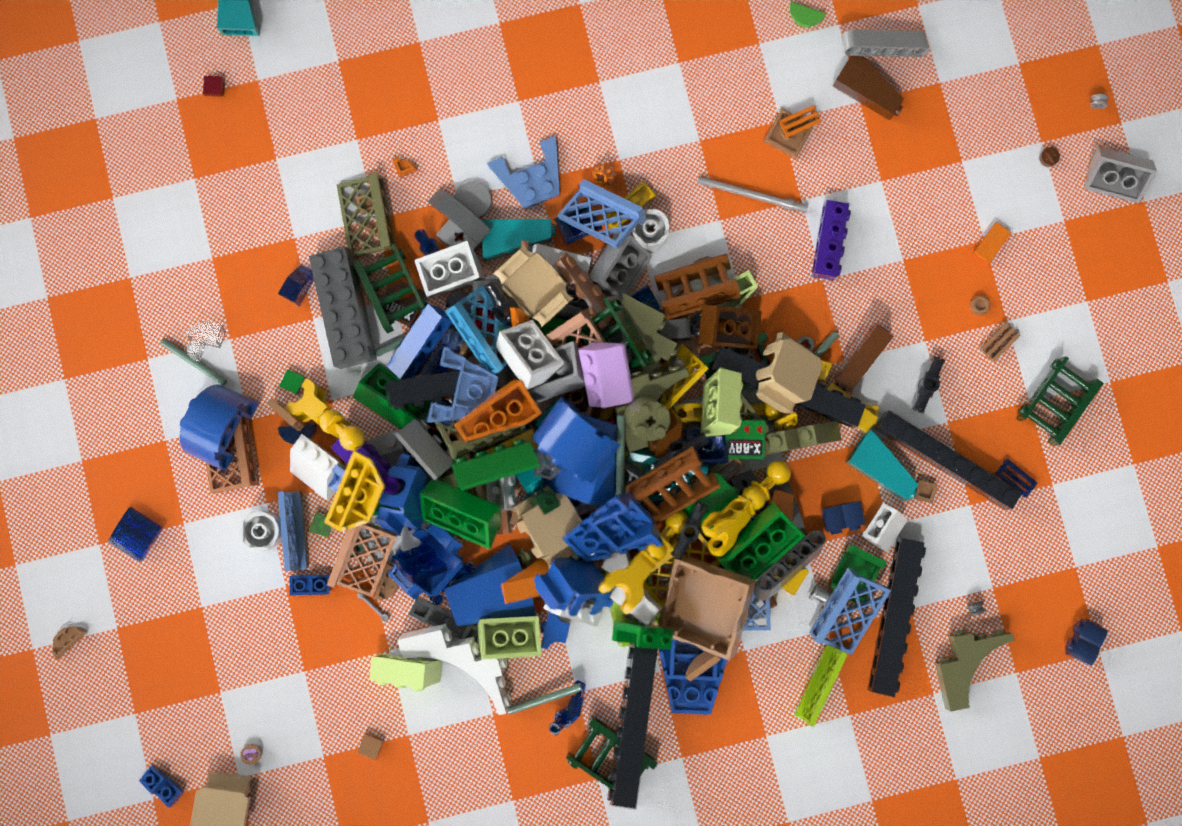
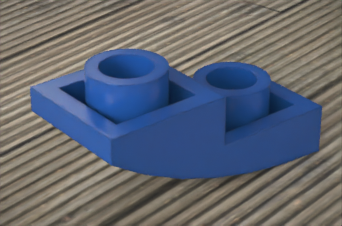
M329 575L289 576L290 596L330 594V587L327 586Z
M151 765L139 780L150 794H156L167 807H172L185 792L176 782L154 765Z

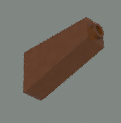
M850 56L835 80L833 87L889 121L894 115L897 117L903 108L900 105L903 101L902 96L864 56Z
M875 323L835 377V381L838 382L836 386L844 392L846 390L851 392L894 336L878 323Z

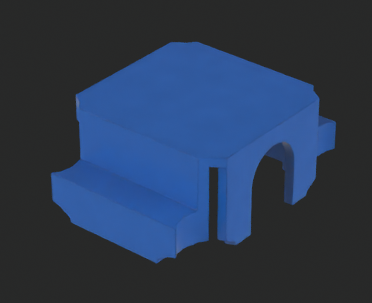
M401 454L396 465L389 469L387 475L403 479L406 483L405 489L398 495L382 493L379 500L380 504L397 507L401 511L380 507L375 520L384 529L397 533V536H401L403 527L413 529L422 527L424 520H422L420 492L431 481L410 455Z
M433 524L425 527L427 531L422 528L414 531L412 535L420 540V545L413 553L408 554L401 549L395 553L394 559L404 564L406 569L394 562L392 569L387 572L404 592L416 601L422 592L430 597L437 596L463 567V558L457 551L464 546L447 530Z
M581 557L578 560L574 558H554L547 574L541 575L537 573L534 579L536 590L550 610L566 611L573 596L577 595L567 612L570 616H576L583 603L590 598L595 602L589 612L590 615H596L601 612L603 607H611L614 602L610 598L611 590L604 594L598 590V586L604 579L598 568L592 561L585 562Z

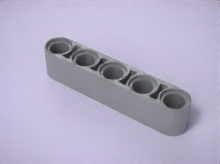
M852 29L845 31L841 35L844 52L849 56L921 57L929 52L926 34L922 31Z

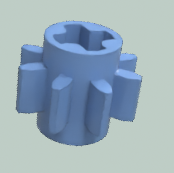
M448 331V335L444 334L442 339L443 345H446L452 352H460V346L465 341L458 331Z

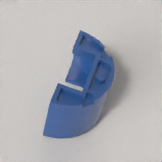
M216 384L207 387L195 399L189 402L185 416L180 420V445L182 450L186 454L226 472L234 454L226 451L227 446L242 416L252 419L260 402L222 385Z
M561 397L532 435L533 441L539 445V451L553 457L551 461L558 467L563 465L573 472L574 477L581 482L586 480L592 483L621 444L608 433L595 427L578 412L579 409L566 398Z

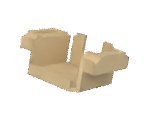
M526 245L519 249L493 274L499 277L501 284H503L502 289L506 294L517 302L518 307L529 318L533 317V319L538 320L541 327L574 298L566 292L567 282L541 253L529 252Z
M783 332L777 333L776 341L768 344L763 353L765 356L775 353L773 362L768 367L757 370L755 375L757 380L768 377L772 379L759 382L756 395L760 400L779 412L792 414L796 403L811 400L822 363L820 358L814 355L813 352Z
M547 486L543 490L545 491L547 489H550V487ZM560 493L555 495L561 505L546 515L542 513L538 505L532 507L529 500L534 497L533 495L513 507L517 512L518 519L523 517L522 521L516 523L520 533H528L535 545L531 551L537 558L544 556L542 559L548 563L549 568L554 558H568L573 554L574 550L563 541V536L582 522L568 497Z
M209 772L208 783L196 791L190 826H246L250 797L246 795L252 791L250 788L252 777L224 772Z

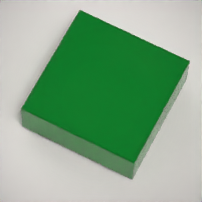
M287 369L279 387L298 395L306 377Z

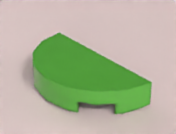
M794 2L790 3L789 13L794 19L795 24L801 27L811 28L820 24L826 13Z

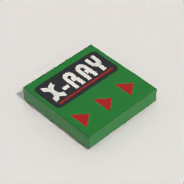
M742 419L739 428L731 434L725 435L724 458L764 459L765 420Z

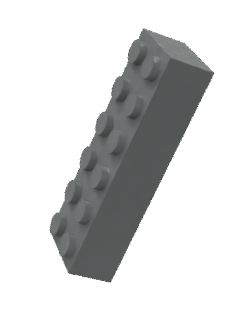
M343 246L309 256L333 367L344 369L377 360L359 278L353 264L355 261L352 250Z

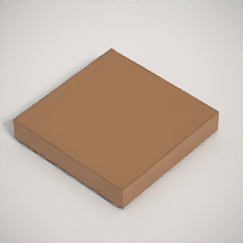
M781 108L763 142L797 159L814 127L787 139L779 121L792 115V113ZM797 118V119H794V120H792V121H790V122H788V123H785V126L788 125V124H790V123H793V122H795V121H797V120H799V119H801V118ZM806 121L793 128L788 129V132L800 128L808 124L809 122Z

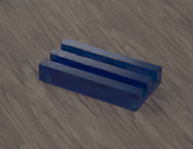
M1005 459L998 471L994 473L1002 481L1022 492L1021 496L1027 498L1038 484V482L1009 459ZM1009 466L1012 470L1018 473L1031 485L1028 486L1021 479H1019L1012 472H1010L1006 467ZM1002 472L1007 474L1015 482H1017L1024 489H1026V492L1022 490L1019 486H1017L1014 482H1012L1009 478H1007L1004 474H1002Z

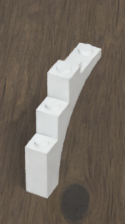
M631 549L628 550V553L620 555L616 552L612 553L611 557L604 558L603 561L605 563L602 568L609 573L618 569L624 570L632 560ZM614 586L611 590L613 593L610 598L621 606L625 599V593L618 586ZM643 587L644 597L630 613L649 626L663 608L651 598Z
M446 624L403 633L399 637L397 642L403 658L429 657L447 661L460 667L485 688L496 707L498 715L507 713L511 705V698L506 693V682L504 676H502L507 668L506 658L482 660L481 654L479 655V645L477 642L475 643L474 637L452 641V633Z

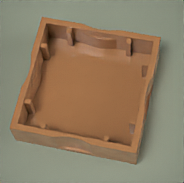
M683 555L682 560L676 558L669 581L668 597L663 606L658 626L674 629L673 639L693 644L703 651L730 660L737 654L756 580L687 555Z

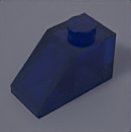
M303 265L298 266L286 278L278 294L300 307L314 282L312 270Z

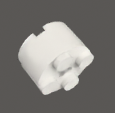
M644 209L646 220L642 225L638 223L632 230L631 235L642 247L651 252L665 244L670 227L668 218L663 212L657 209ZM647 228H653V232H647Z
M270 512L251 513L240 525V539L248 548L254 551H265L275 548L282 541L280 517ZM259 529H265V533H259Z

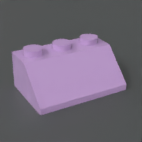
M593 342L579 349L589 406L605 408L635 401L625 344Z

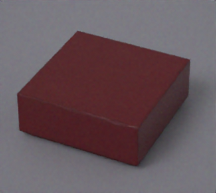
M204 76L203 95L223 97V76Z

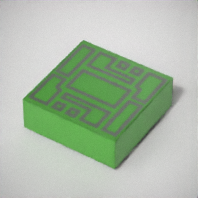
M315 513L309 532L329 537L332 527L324 523L327 516Z

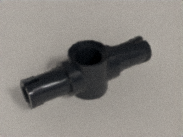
M492 281L484 287L493 300L494 307L492 312L498 320L508 323L511 328L510 308H518L517 302L512 297L503 295L496 282Z
M933 357L929 371H926L924 378L918 382L919 390L917 393L919 395L912 409L918 410L919 413L925 412L929 399L933 397L934 392L940 387L939 374L946 361L944 359L939 360L940 357ZM926 380L931 381L933 385L931 390L926 387Z
M704 432L689 441L676 440L670 444L669 451L666 452L667 454L652 462L654 468H657L692 446L697 451L710 442Z
M697 501L691 516H688L681 523L680 533L677 537L678 541L671 552L672 556H678V559L682 560L688 546L699 537V528L702 525L701 520L709 508L706 504L703 503L702 505V502ZM688 527L695 529L691 534H687L684 531Z

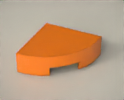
M392 159L399 178L417 171L415 166L405 159Z
M510 308L512 327L530 321V318L525 315L522 309Z

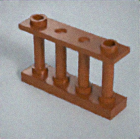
M727 253L654 275L658 291L664 290L666 300L661 302L666 320L701 310L702 304L714 306L741 298L736 279L729 280L726 271L731 269ZM719 273L722 283L711 286L708 276ZM701 279L704 289L692 292L690 281ZM682 284L685 295L674 298L671 287Z
M692 446L625 486L626 493L630 492L637 501L641 500L649 509L648 512L653 516L655 524H658L720 488L714 472L706 476L699 467L701 461L697 451ZM692 470L699 481L689 486L682 478V475ZM675 481L682 491L672 496L665 488V485ZM655 491H658L665 499V501L658 505H655L648 497V495Z

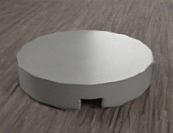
M468 182L461 185L455 192L454 198L479 219L488 213L492 204L491 195L482 184Z

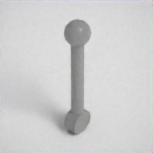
M358 592V598L363 599L381 616L383 622L389 620L388 614H383L365 597V594Z

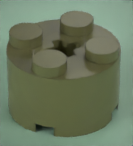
M639 397L632 404H629L625 410V424L638 438L644 441H654L665 436L670 424L669 411L653 398Z

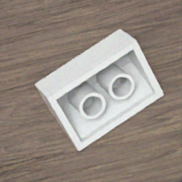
M469 241L414 260L426 297L434 298L473 284L472 281L485 279L480 261Z
M533 320L499 332L496 348L526 389L544 383L564 364V361Z
M301 434L290 450V472L329 501L335 493L328 487L334 476L332 469L335 464L345 469L347 465L315 441Z

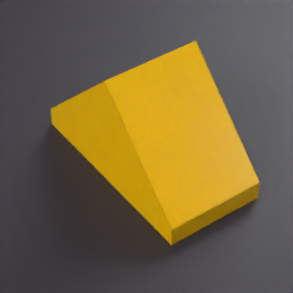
M803 568L781 589L794 596L809 573L808 569Z

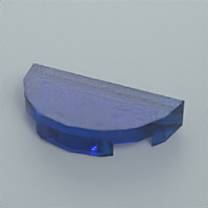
M317 424L304 425L301 431H297L292 426L277 427L284 441L294 445L301 434L311 439L316 433Z

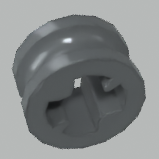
M979 601L967 605L966 608L970 610L969 616L986 612V608L982 606L984 602Z

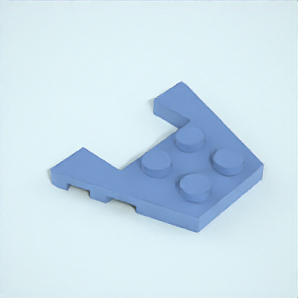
M555 136L539 142L546 161L516 173H509L503 157L487 163L489 169L493 171L524 209L560 196Z
M444 347L440 366L460 370L453 405L448 407L431 403L427 422L462 419L495 393L498 377L477 364L469 362L463 356L457 355L451 349Z

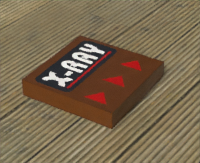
M400 280L390 283L384 297L409 286V284ZM417 289L421 297L427 298L425 292ZM414 292L387 304V307L384 308L386 314H392L417 302ZM421 308L395 321L411 328Z

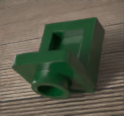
M543 488L532 494L534 497L529 500L532 507L538 505L544 515L561 505L552 488L545 491Z

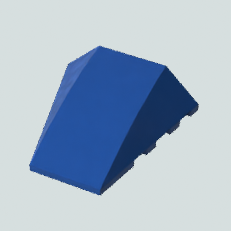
M580 413L595 427L608 433L617 441V425ZM615 453L592 483L586 480L584 482L579 481L574 477L573 472L563 465L558 467L554 463H552L544 480L557 493L589 505H605L615 497Z
M630 492L617 495L563 536V541L585 562L611 557V554L616 552L620 555L625 554L630 549L638 548V550L647 549L648 545L655 544L656 547L663 545L653 516Z
M510 543L443 589L456 626L477 624L480 619L536 616L533 598L505 604L501 584L522 571L519 560Z
M672 639L670 650L659 649L671 713L711 715L728 660L720 657V661L692 681H689L686 678L688 666L693 659L704 651L693 644L680 642Z

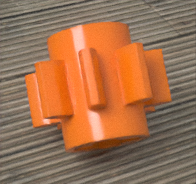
M605 161L603 165L598 163L595 166L592 175H594L595 182L604 186L606 182L608 185H611L617 173L614 172V166Z

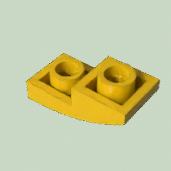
M793 412L774 422L775 431L779 432L794 428L798 424L797 414Z

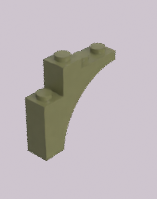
M623 294L620 299L623 303V308L647 349L652 352L653 359L656 362L653 365L641 367V371L644 370L650 376V373L660 369L662 365L660 359L668 361L669 358L673 359L678 351L675 348L677 343L657 333L658 330L662 331L666 323L664 314Z
M676 364L670 366L669 370L664 372L661 370L650 373V376L644 370L641 371V369L631 371L630 377L634 400L645 396L657 401L670 386L689 376L687 368ZM633 402L613 406L616 417L624 416L627 406ZM625 424V448L629 452L648 447L647 441L638 438Z
M838 422L815 424L765 435L764 456L840 441L842 439Z
M962 629L954 631V635L948 636L953 659L949 656L940 658V662H935L946 710L952 712L970 708L969 688L977 667L994 649L1015 641L1013 633L1000 629L993 631L994 634L987 636L986 633H981L973 636V633Z

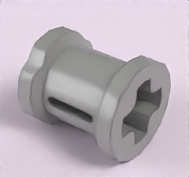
M816 584L810 593L809 599H814L825 607L833 592H828L822 589L819 584Z

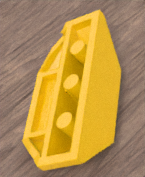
M353 451L324 523L342 532L371 521L385 488V484L372 459L357 451Z

